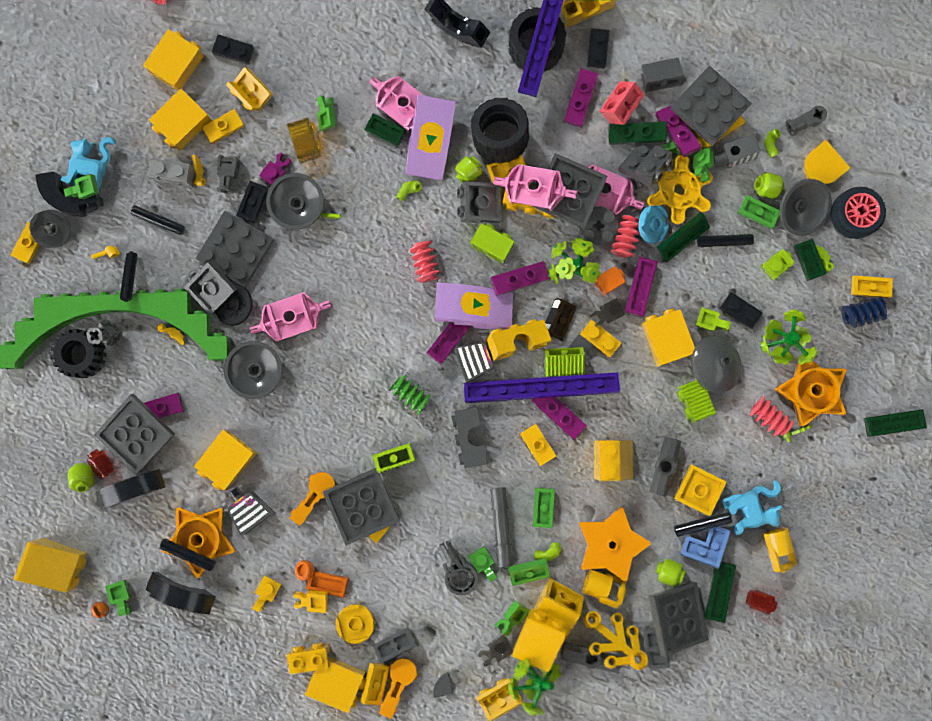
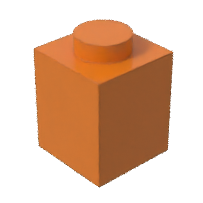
M614 266L597 277L595 284L602 295L605 296L625 283L624 279L626 277L620 268L617 269Z

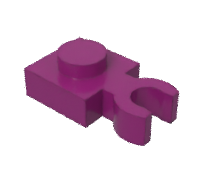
M281 152L278 153L275 164L269 161L260 173V178L272 185L278 178L286 175L283 168L291 164V159L288 158L285 162H281L284 155Z

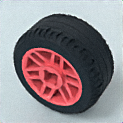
M853 187L839 195L833 202L830 213L831 221L835 229L843 236L851 239L864 238L875 233L882 226L886 218V205L882 197L875 190L868 187Z

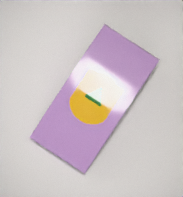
M418 94L405 169L406 175L442 181L453 124L455 101Z
M437 282L435 321L454 322V325H473V328L479 329L501 328L506 330L512 325L513 293L508 292L496 296L494 289Z

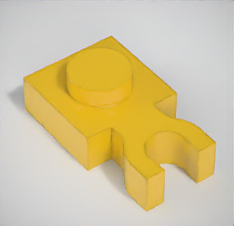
M309 590L307 595L296 591L293 594L294 598L301 600V602H295L294 608L307 607V612L326 613L328 611V592Z

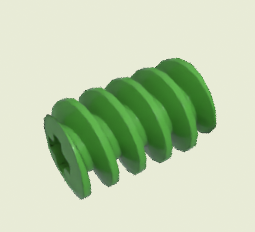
M405 374L399 377L388 391L395 389L393 396L400 394L399 401L406 399L405 406L412 404L411 411L418 408L417 415H419L430 402L431 394L423 396L425 390L417 391L419 385L416 384L412 387L413 380L410 379L406 382L407 375Z

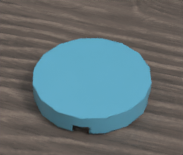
M658 205L648 206L640 215L639 232L642 239L647 243L661 242L667 235L669 223H667L666 218H668V215L663 207Z

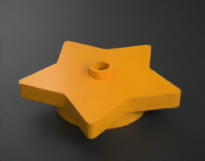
M814 361L810 363L805 362L802 365L798 363L794 376L775 388L777 393L793 403L800 427L807 425L820 414H846L840 397V387L846 374V369L822 368Z
M182 507L176 508V531L170 541L212 560L236 552V548L223 532V507L202 515ZM199 535L202 537V542L198 541ZM186 561L195 577L200 578L206 569Z
M619 507L603 522H579L580 529L587 543L581 564L582 570L606 568L626 582L632 558L647 548L651 542L630 529L623 507ZM611 541L616 543L613 549L609 547Z

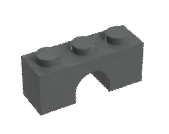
M477 407L454 411L455 415L451 417L453 427L458 429L455 439L456 445H461L462 453L458 454L460 465H464L465 468L487 465L484 445L473 446L467 440L469 430L481 426Z

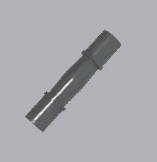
M506 487L491 488V510H493L496 545L494 546L496 547L497 567L513 566Z

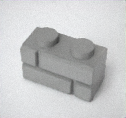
M152 158L149 177L153 181L186 187L193 186L195 170L190 164Z

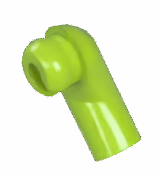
M778 129L770 130L764 140V146L770 158L780 154L775 146L778 138L781 136V132Z
M417 180L403 183L396 198L404 202L408 194L421 191L422 184Z
M553 542L547 551L535 550L534 560L546 558L547 561L554 560L561 554V545Z

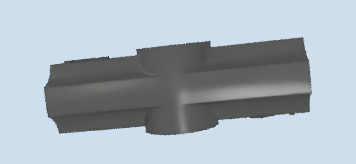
M664 437L659 458L655 463V473L650 493L664 497L667 496L672 474L676 470L675 463L682 441ZM664 461H667L670 465L667 472H663L661 469Z
M564 642L561 650V660L585 665L590 669L597 668L619 674L621 665L608 669L604 661L611 655L616 658L622 656L601 652L593 662H588L586 657L591 654L589 647ZM609 659V664L613 666V660Z

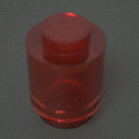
M96 449L87 455L89 458L86 462L95 475L101 479L115 471L113 469L114 465L104 450L99 451Z
M757 589L755 591L750 590L746 597V605L764 614L769 615L771 612H775L777 608L775 596Z

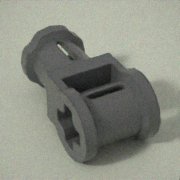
M815 106L800 117L793 120L788 119L786 120L787 131L791 136H794L796 132L802 129L816 127L826 119L827 111L822 106Z
M219 154L217 159V175L220 177L219 187H217L218 192L234 193V189H232L233 179H237L240 169V158L238 156L230 158Z
M106 320L97 327L88 329L86 335L87 340L91 344L103 342L105 345H114L120 340L123 332L117 331Z

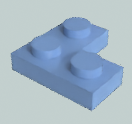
M721 527L711 528L706 542L686 536L680 555L719 569L730 530Z

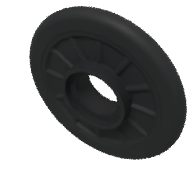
M233 284L237 290L215 311L219 320L227 325L234 326L243 323L252 311L253 302L249 291L238 284ZM235 299L237 307L231 310L230 302Z

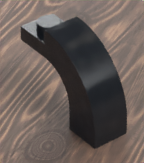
M429 0L424 9L432 17L431 21L438 28L467 45L482 48L491 33L480 20L469 19L460 15L444 0Z
M54 171L35 174L37 187L43 199L62 213L75 217H85L86 210H97L98 207L104 206L103 198L97 194L86 199L65 197L63 182L60 181L62 176Z
M160 469L99 489L96 494L97 502L101 509L105 510L122 502L165 488Z
M154 571L146 587V590L150 592V597L168 606L197 614L209 615L216 597L205 589L181 585Z

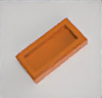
M314 570L312 578L307 582L306 589L326 591L329 595L344 598L349 578Z

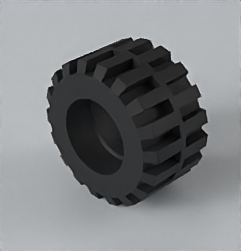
M73 329V331L66 330L65 334L61 333L58 335L59 340L55 339L53 341L55 346L51 347L50 351H53V355H50V357L55 361L52 364L54 367H58L57 371L64 373L63 375L74 378L96 375L95 371L99 372L102 369L100 365H104L106 362L103 360V357H107V353L103 352L106 349L105 345L101 343L91 344L87 340V331ZM82 343L86 348V356L80 364L76 365L72 360V351L76 345Z

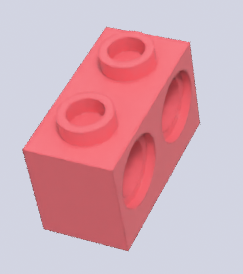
M620 81L600 109V113L609 123L625 125L645 94L635 82Z

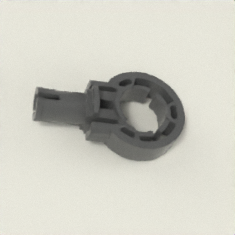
M445 541L446 546L443 542L439 547L447 561V564L444 563L442 565L445 570L446 587L453 594L467 595L475 589L478 583L477 571L471 563L465 560L463 555L460 556L462 565L451 541ZM457 571H467L470 578H472L471 572L474 573L473 583L472 579H469V582L463 586L456 585V589L453 588L455 583L452 577Z

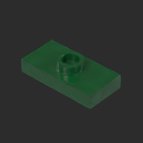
M374 113L364 128L365 132L397 148L406 134L405 129Z
M813 239L793 246L807 281L827 274Z

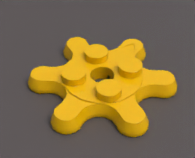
M682 154L675 158V167L672 171L663 172L662 178L657 182L659 184V191L650 195L647 199L649 206H669L671 209V221L674 224L683 223L685 211L690 207H694L700 212H707L711 207L710 201L701 195L702 186L709 184L713 179L711 172H709L710 180L702 182L701 175L696 177L694 173L689 171V159L687 156L683 157ZM675 186H682L684 193L679 195L674 192Z

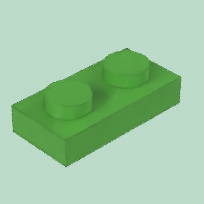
M746 195L737 214L769 229H773L780 215V210Z
M535 487L533 527L552 528L555 489Z
M546 558L508 567L512 586L550 577Z

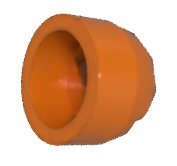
M105 602L95 603L91 609L92 615L96 618H102L109 612V607Z

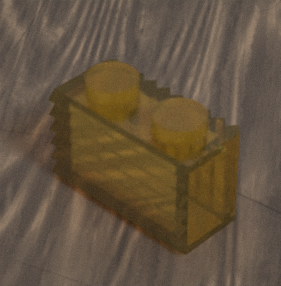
M309 117L287 124L300 163L322 157L320 152L323 150L320 139L316 140L314 134L318 132L315 122H311Z

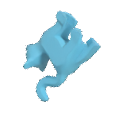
M105 137L100 141L99 151L103 156L101 160L87 158L95 143H88L86 138L72 141L73 155L69 161L67 176L61 177L60 181L75 186V179L81 178L82 175L92 174L95 175L99 190L111 156L106 146L108 144L115 145L116 141L114 138Z
M777 480L773 481V490H769L764 486H756L748 492L732 495L721 500L724 508L729 509L731 516L735 515L737 510H741L744 519L733 526L736 535L742 534L746 528H758L764 524H770L774 527L780 525V509L783 508L782 505L769 507L763 512L758 495L761 493L767 497H777L781 492V485Z

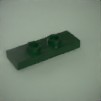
M664 121L627 123L625 125L609 124V145L666 142L667 123Z
M702 212L698 213L657 246L663 261L667 263L710 228L705 214Z
M923 409L864 418L867 437L927 428Z
M721 561L719 569L714 567L705 619L725 623L736 569L735 564Z

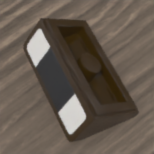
M555 298L545 321L550 337L563 341L577 306L563 299Z

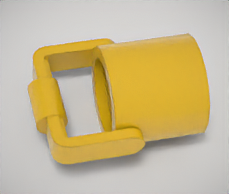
M787 527L763 533L775 572L785 573L797 565L794 546ZM788 555L789 562L780 565L778 557Z
M590 569L585 577L582 593L599 599L600 603L613 608H619L625 599L626 582L613 574H603ZM613 581L620 584L617 602L607 599Z

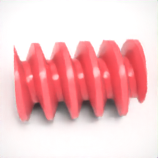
M623 215L622 219L624 221L620 222L621 228L617 230L619 235L615 237L616 242L612 245L614 250L610 252L619 257H634L635 255L630 250H636L637 247L633 243H639L640 241L635 238V236H640L638 231L639 219Z
M432 241L418 242L412 245L413 247L410 249V252L414 254L412 260L417 261L414 263V267L419 268L415 273L420 276L417 279L420 283L431 282L440 278L435 276L440 270H434L438 263L432 262L436 255H430L434 248H428V245L433 243Z
M762 396L752 407L750 416L757 414L756 422L763 419L761 426L764 427L768 424V432L774 429V437L779 434L784 435L791 429L794 421H788L789 417L787 415L782 416V410L776 411L777 406H770L771 401H764L765 396Z

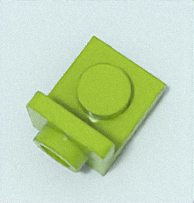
M781 249L760 267L772 280H775L789 267L794 265L795 262L790 252Z

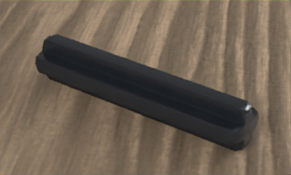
M136 205L130 211L131 215L178 235H182L185 230L183 225Z
M753 234L699 236L697 238L698 247L752 245L754 243Z
M133 251L126 253L120 292V300L124 302L132 300L138 257L137 253Z
M729 512L676 525L674 526L676 536L680 537L731 524L732 517Z
M163 539L159 546L161 550L208 571H212L216 565L215 560L170 540Z

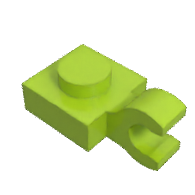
M701 307L695 326L712 332L715 331L716 327L728 331L731 322L719 319V312Z

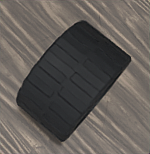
M538 7L526 9L520 13L510 27L509 54L512 61L516 63V66L523 69V71L529 52L522 47L519 38L526 30L536 28L541 10ZM560 17L558 18L553 36L555 44L549 50L544 72L556 66L563 55L567 34L564 22L561 21Z
M498 97L489 99L479 105L471 119L473 144L477 153L492 163H508L524 153L529 141V120L526 111L520 104L508 98ZM497 121L510 122L518 128V131L512 137L502 141L489 139L483 134L488 125Z

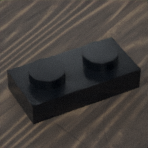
M591 28L586 67L605 69L610 30Z
M217 34L212 53L249 65L254 46Z
M249 181L236 216L256 223L269 188Z
M729 292L719 309L750 329H753L763 312L732 292Z

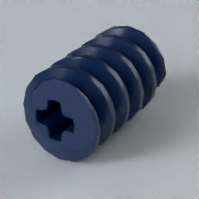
M882 297L872 298L857 304L853 303L849 306L845 305L841 310L844 323L846 325L850 324L852 328L857 327V322L860 326H864L865 322L871 324L872 319L874 322H879V317L881 320L887 319V307Z

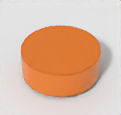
M307 560L299 561L295 567L296 577L299 580H309L314 574L312 562Z

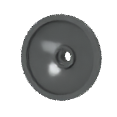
M289 173L281 176L271 185L267 194L266 204L270 216L278 225L290 230H300L311 226L320 217L324 207V196L318 183L311 177L302 173ZM296 202L301 203L299 207H295L294 204Z
M811 178L802 179L793 184L784 194L780 204V220L784 228L798 236L810 235L819 230L825 224L831 212L832 196L830 190L823 182Z
M717 335L705 337L696 344L692 353L694 375L705 389L714 393H723L731 390L738 383L742 370L741 359L735 346L726 338Z
M248 341L239 344L228 354L224 364V377L229 388L237 395L248 399H258L270 394L278 386L282 376V363L279 355L272 347L259 341ZM257 367L259 372L254 374L253 369Z

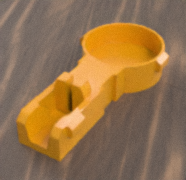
M318 472L309 477L307 496L304 500L302 499L296 509H293L289 519L299 526L306 521V517L312 511L315 503L320 498H325L323 491L335 486L334 479L330 474Z
M403 657L390 664L391 688L388 690L384 702L380 705L379 714L392 719L393 714L395 715L397 711L396 707L402 690H404L405 686L416 680L418 676L416 673L417 669L411 659Z

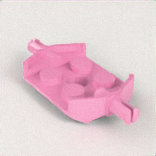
M373 76L369 83L378 90L376 108H380L407 129L408 133L412 132L418 94H423L400 76L393 77L386 82H380ZM406 98L409 103L407 106L402 107L398 104L399 100Z
M518 164L512 169L508 177H494L493 181L494 185L506 188L511 204L513 202L548 208L552 211L564 197L574 199L577 197V191L566 189L560 171ZM533 181L539 182V187L535 190L529 189V185Z
M596 165L588 167L608 176L605 184L610 187V192L607 194L600 193L595 204L596 207L601 206L609 209L615 214V217L628 206L642 210L644 203L634 199L632 180Z
M303 292L265 305L260 324L250 327L252 335L265 331L276 342H280V340L317 329L320 312L332 308L329 300L320 304L318 302L315 303ZM289 311L295 314L291 322L285 320V314Z

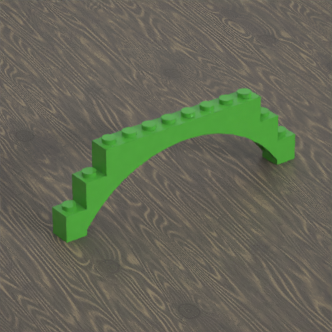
M158 289L155 290V293H148L147 290H137L136 294H132V300L128 302L120 300L121 291H117V294L110 295V292H98V295L79 293V296L62 293L60 297H53L52 294H42L40 298H34V318H22V321H15V342L5 341L3 345H0V369H23V363L32 352L55 332L81 319L106 313H139L171 323L196 341L208 354V360L225 361L228 354L231 352V337L225 336V333H213L212 336V316L205 314V311H194L193 314L192 296L186 289H174V292Z

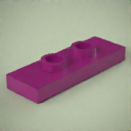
M580 68L564 123L582 127L598 73Z
M672 105L656 112L655 117L659 122L666 121L667 134L683 157L701 150V144L686 123L670 109Z
M643 257L638 258L624 312L644 317L658 261Z
M544 261L490 278L496 296L550 279Z
M450 322L426 354L442 365L471 325H454V322Z
M179 393L144 403L159 418L184 412Z
M556 397L531 400L573 440L587 426Z

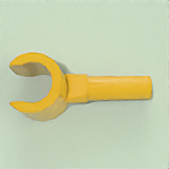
M107 246L102 252L93 254L92 258L96 259L108 254L109 258L112 259L120 255V252L115 246Z

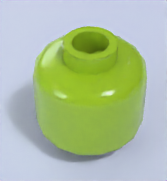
M465 156L455 167V171L458 173L455 177L461 183L465 181L475 182L483 173V165L474 156H471V158Z
M764 172L756 178L754 188L759 196L775 199L783 193L785 184L780 175Z
M77 463L68 470V485L73 491L82 493L94 486V470L90 465Z
M666 558L663 563H658L655 573L658 574L659 582L676 587L678 584L681 585L686 570H683L682 563Z

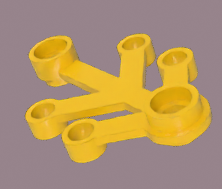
M590 611L584 616V623L588 628H595L611 642L606 644L594 642L591 644L589 652L592 655L597 656L601 652L622 651L627 656L616 658L611 655L607 657L604 663L608 669H613L620 665H630L635 670H642L647 666L648 657L645 652L640 650L639 630L634 625L629 626L625 631L626 636L631 639L632 649L626 644L622 623L624 618L621 613L616 612L610 617L611 623L615 626L616 635L601 623V616L596 611ZM615 616L619 618V622L615 621ZM589 618H592V619H593V621H594L593 624H591V623L589 622V620H588ZM630 629L634 631V635L630 633ZM593 646L598 648V652L593 650ZM635 657L639 658L640 663L635 661ZM609 659L613 660V666L609 664Z

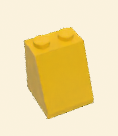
M633 440L594 441V479L599 481L633 479Z
M47 538L28 541L13 580L57 591L69 592L74 590L79 584L80 578L78 576L86 565L87 559L85 557L87 553Z
M550 577L533 609L541 610L551 617L559 618L568 623L564 642L580 618L584 596Z

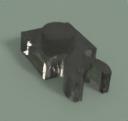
M618 298L600 306L601 311L593 312L590 317L598 316L599 322L594 325L600 326L605 320L609 324L625 316L626 313Z
M503 634L488 643L490 649L481 650L478 653V657L483 655L488 657V660L483 662L485 667L491 664L493 658L500 662L510 656L514 649Z

